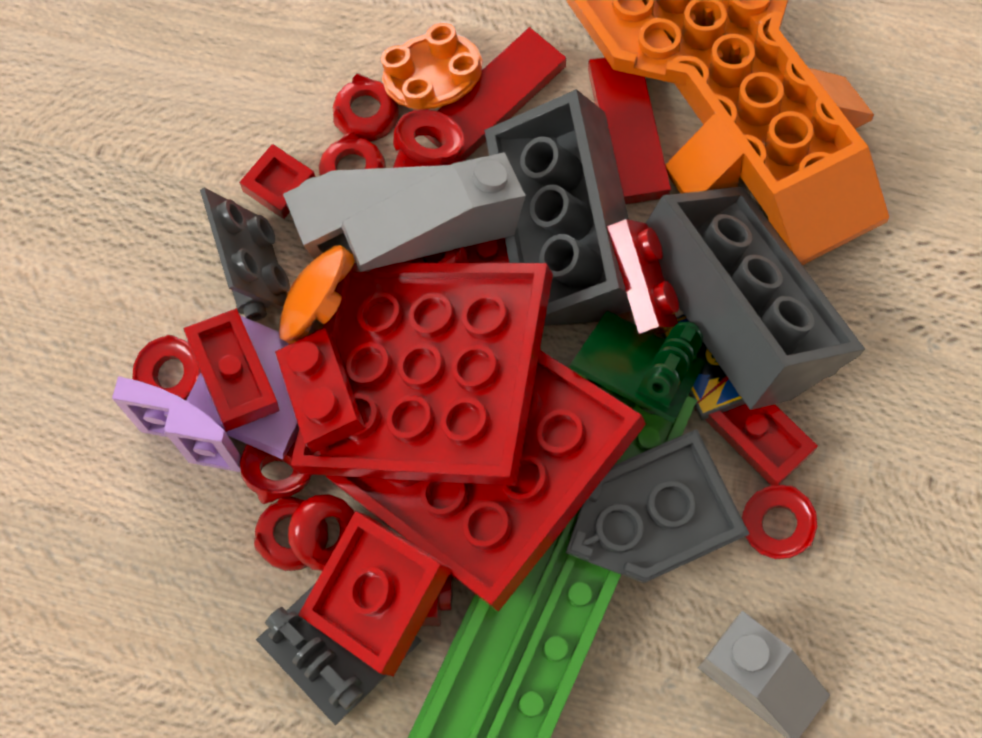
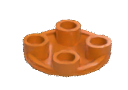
M438 23L431 26L426 34L410 39L403 45L391 46L383 52L381 56V63L384 69L382 81L388 96L399 105L416 110L436 109L456 102L472 90L481 77L483 60L478 47L466 37L457 35L453 25Z
M334 245L316 257L298 275L287 294L279 324V338L291 344L308 335L315 319L322 324L327 323L331 319L342 299V296L334 290L338 282H341L346 277L355 262L352 252L341 245Z

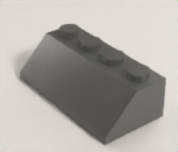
M575 89L484 130L489 156L505 152L526 195L515 235L505 237L509 263H547L553 273L544 326L599 322L607 310L615 315L631 311L625 285L607 226L629 218L605 112Z
M743 186L662 196L646 223L648 228H652L655 231L662 246L663 257L658 261L664 280L668 281L674 288L680 310L689 322L699 327L707 349L718 362L750 410L791 401L863 353L865 350L864 346Z

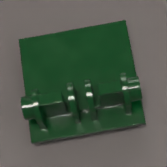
M607 310L571 362L569 369L583 375L594 385L607 388L636 403L645 412L658 415L674 423L706 362L696 357L703 343V335L696 324L680 322L673 326L665 341L654 334H639L635 324Z

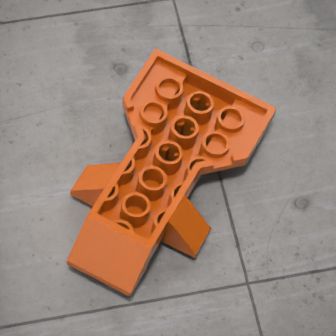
M566 0L613 70L674 83L702 122L703 126L665 164L668 176L680 193L738 187L739 177H741L767 214L769 222L802 265L888 222L889 213L869 147L855 130L872 121L874 114L846 77L807 67L780 31L788 0Z

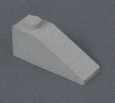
M505 152L453 163L343 220L342 230L358 269L362 272L515 235L526 195Z
M449 165L333 170L322 176L309 178L301 183L299 187L283 195L303 246L312 258L315 259L334 245H341L351 252L342 230L343 220Z

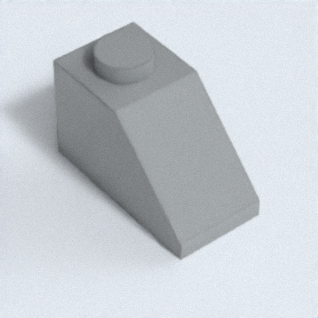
M744 611L729 625L698 667L699 670L786 738H800L830 696L792 648Z

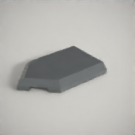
M695 429L614 465L582 505L565 553L636 581L646 583L749 535V532L698 430Z

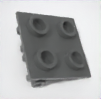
M205 187L200 189L228 288L233 292L238 312L244 314L245 318L258 321L266 317V308L270 306L283 310L287 291L290 289V283L284 269L278 264L272 245L275 243V234L270 223L262 215L255 214L236 204L233 200L226 199Z
M313 585L288 610H285L283 607L275 610L265 621L269 628L256 641L336 726L387 675L377 672L298 615L312 591ZM417 635L405 657L422 642Z

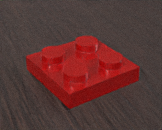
M355 511L298 615L380 674L394 677L449 577L452 568L368 515Z

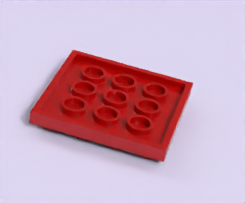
M354 263L349 273L341 282H338L334 290L342 296L336 312L324 324V327L335 339L365 429L313 453L304 444L299 428L290 466L299 474L517 486L553 277L548 264L395 263L360 272L357 264Z
M540 350L517 486L326 475V477L398 535L452 568L450 573L452 577L499 612L638 436L646 423L641 414Z

